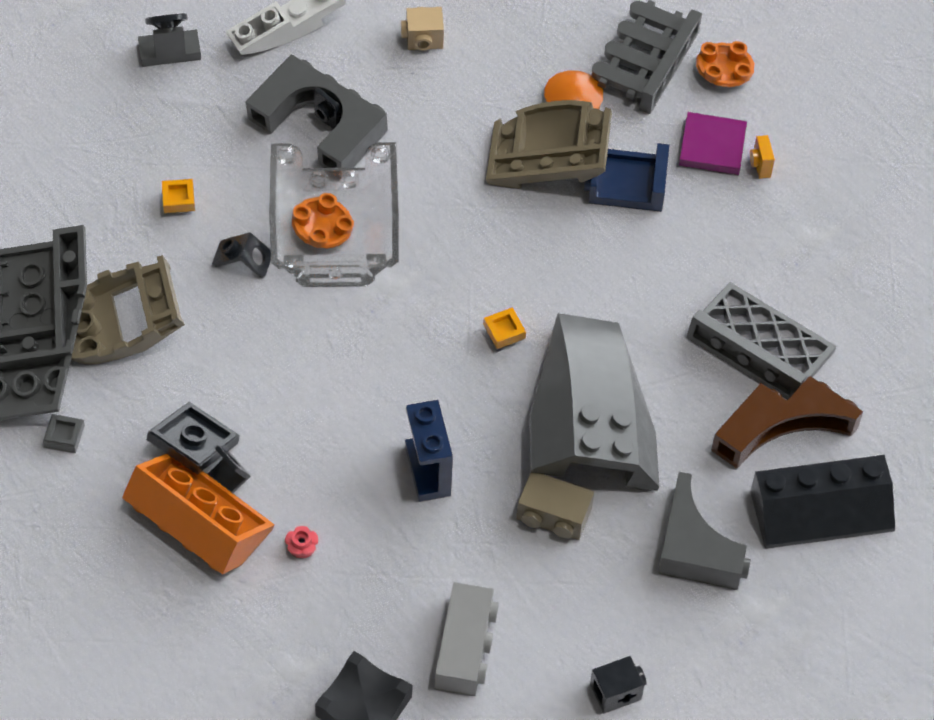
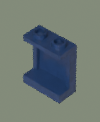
M657 143L656 154L608 149L605 172L585 181L584 191H590L589 203L662 212L670 144Z
M439 400L407 405L406 413L413 438L405 439V449L418 501L423 502L451 496L453 454Z

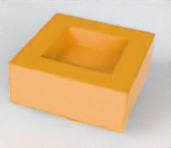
M756 136L754 149H750L749 153L751 166L756 167L759 179L771 178L775 158L769 136Z
M193 179L162 181L164 213L195 211Z
M513 307L487 316L483 320V325L496 349L526 339V330Z

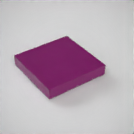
M687 112L679 166L739 175L747 121Z

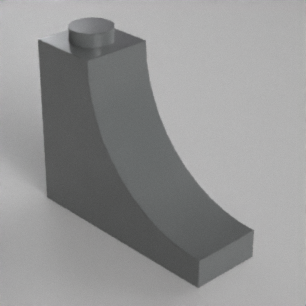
M679 472L658 573L738 590L740 578L747 579L751 559L745 558L747 545L737 543L722 536L703 519L692 496V474Z

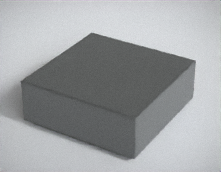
M52 414L43 439L44 447L76 453L85 427L84 420Z

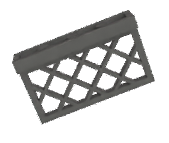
M731 282L726 285L703 311L698 310L695 313L686 336L692 342L769 389L778 391L787 400L809 376L813 377L837 347ZM731 295L740 300L742 305L728 306L726 298ZM761 313L768 317L769 322H755L752 314ZM745 314L747 322L733 323L731 315ZM711 315H724L726 323H720L712 318ZM772 330L774 339H760L758 331ZM779 330H789L795 334L796 338H781ZM737 331H750L752 339L748 340L738 334ZM806 346H816L824 352L822 354L808 355ZM777 347L779 356H775L763 348ZM799 347L801 355L788 356L784 348ZM790 364H804L806 372L802 373Z

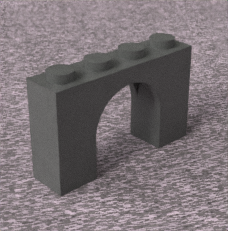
M291 54L245 101L248 120L272 134L294 110L305 105L315 104L314 90L320 88L338 103L341 120L317 146L318 163L343 179L388 131L387 113L379 105L371 104L361 98L355 90L347 89L339 84L331 75H324L316 70L307 60H300Z

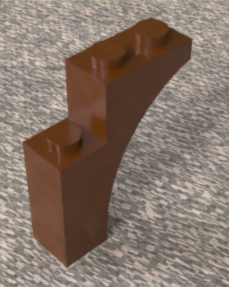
M809 376L788 401L778 391L769 389L760 383L715 433L711 451L738 469L758 448L771 440L790 433L820 430L841 433L851 437L859 427L863 411L853 401L844 399L832 391L826 383L818 381L812 376Z

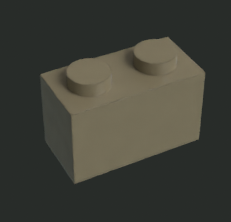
M531 472L518 502L517 520L522 521L529 527H541L553 531L562 538L580 540L592 510L595 491L544 474Z

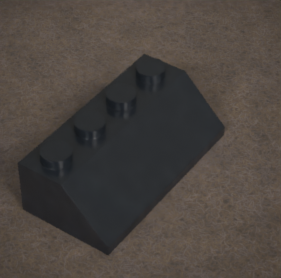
M885 455L756 471L754 474L750 492L765 549L895 531L893 482Z

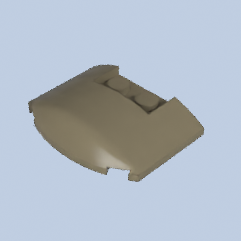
M576 100L551 101L515 111L517 117L505 124H502L501 118L494 122L486 174L488 184L521 189L522 184L577 178L579 183L605 172L612 118L610 108L605 107L603 112L593 108L591 102Z

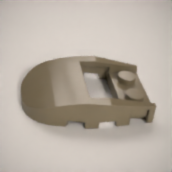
M163 255L157 256L158 263L144 267L138 261L127 264V269L111 273L110 270H106L97 274L98 279L87 285L71 357L72 361L93 365L129 357L148 350L185 325L180 315L170 274L171 267ZM138 286L148 328L141 331V336L126 342L123 340L114 296Z

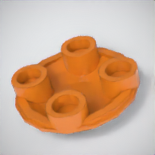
M740 41L732 43L705 42L702 44L696 58V67L699 74L708 82L722 87L740 86L749 81L754 74L755 63L747 52V45Z
M567 70L557 73L548 80L544 88V98L546 102L562 100L591 102L593 108L600 110V105L603 102V89L598 86L599 81L595 80L592 75L582 71Z
M323 193L319 197L305 199L296 205L292 212V227L296 235L304 243L316 248L329 249L340 246L349 239L353 231L354 220L349 211L340 202H337L336 196L331 193Z

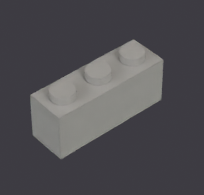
M453 582L435 673V689L476 696L478 684H485L488 664L482 663L484 653L490 654L493 633L488 632L489 622L496 623L499 607L498 602H493L494 589Z

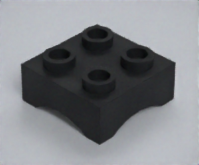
M353 651L337 678L315 703V716L321 720H396L412 698L413 685L384 672L364 656Z

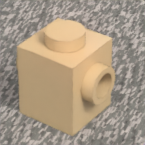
M442 7L406 8V20H401V38H407L408 50L443 49L444 24Z

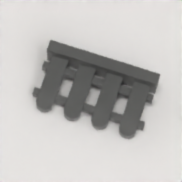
M648 0L647 3L634 1L630 5L629 14L636 20L635 23L622 21L618 24L617 36L624 41L622 43L610 41L605 45L604 55L611 62L610 64L602 61L596 62L592 66V77L599 81L598 86L606 88L609 85L626 92V97L633 100L635 96L641 98L639 110L651 114L696 39L700 30L702 13L691 9L685 19L682 18L683 13L679 11L672 14L655 7L654 1ZM648 24L664 32L660 34L643 26ZM635 44L651 51L650 55L632 48L631 45ZM621 64L639 73L635 75L618 68V66Z

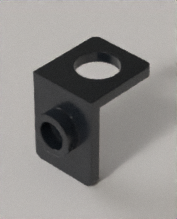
M320 88L314 90L315 115L334 129L341 120V117H339V105Z
M248 232L221 240L212 265L220 267L242 261L259 277H264L270 265L273 252L256 236ZM254 248H257L262 254L261 265H257L253 260L252 253Z
M217 445L215 450L223 459L207 474L234 493L251 475L230 452Z

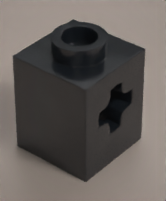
M631 656L592 669L590 686L603 714L642 700L644 686L647 685L643 669L640 666H635Z

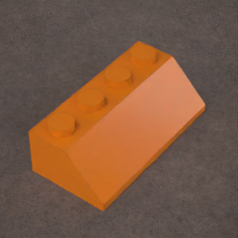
M168 454L136 465L122 496L125 501L132 505L135 511L144 514L157 524L160 530L169 533L182 543L185 549L194 552L207 562L211 569L220 572L222 575L241 566L275 526V524L204 471L197 475Z

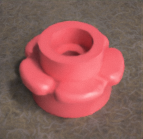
M306 526L296 527L294 531H289L285 537L288 551L297 558L311 556L316 550L315 545L319 541L316 532L310 531ZM304 539L305 542L300 543L299 540Z

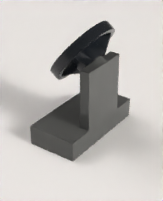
M187 13L145 18L146 25H153L158 29L153 30V35L138 36L142 67L201 60L197 29L183 31V26L177 27L182 21L188 20Z

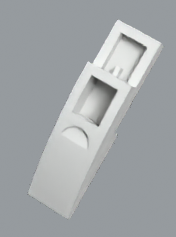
M291 0L281 7L275 1L230 28L226 33L241 55L269 50L303 37L322 27L323 22L321 19L344 6L346 1Z

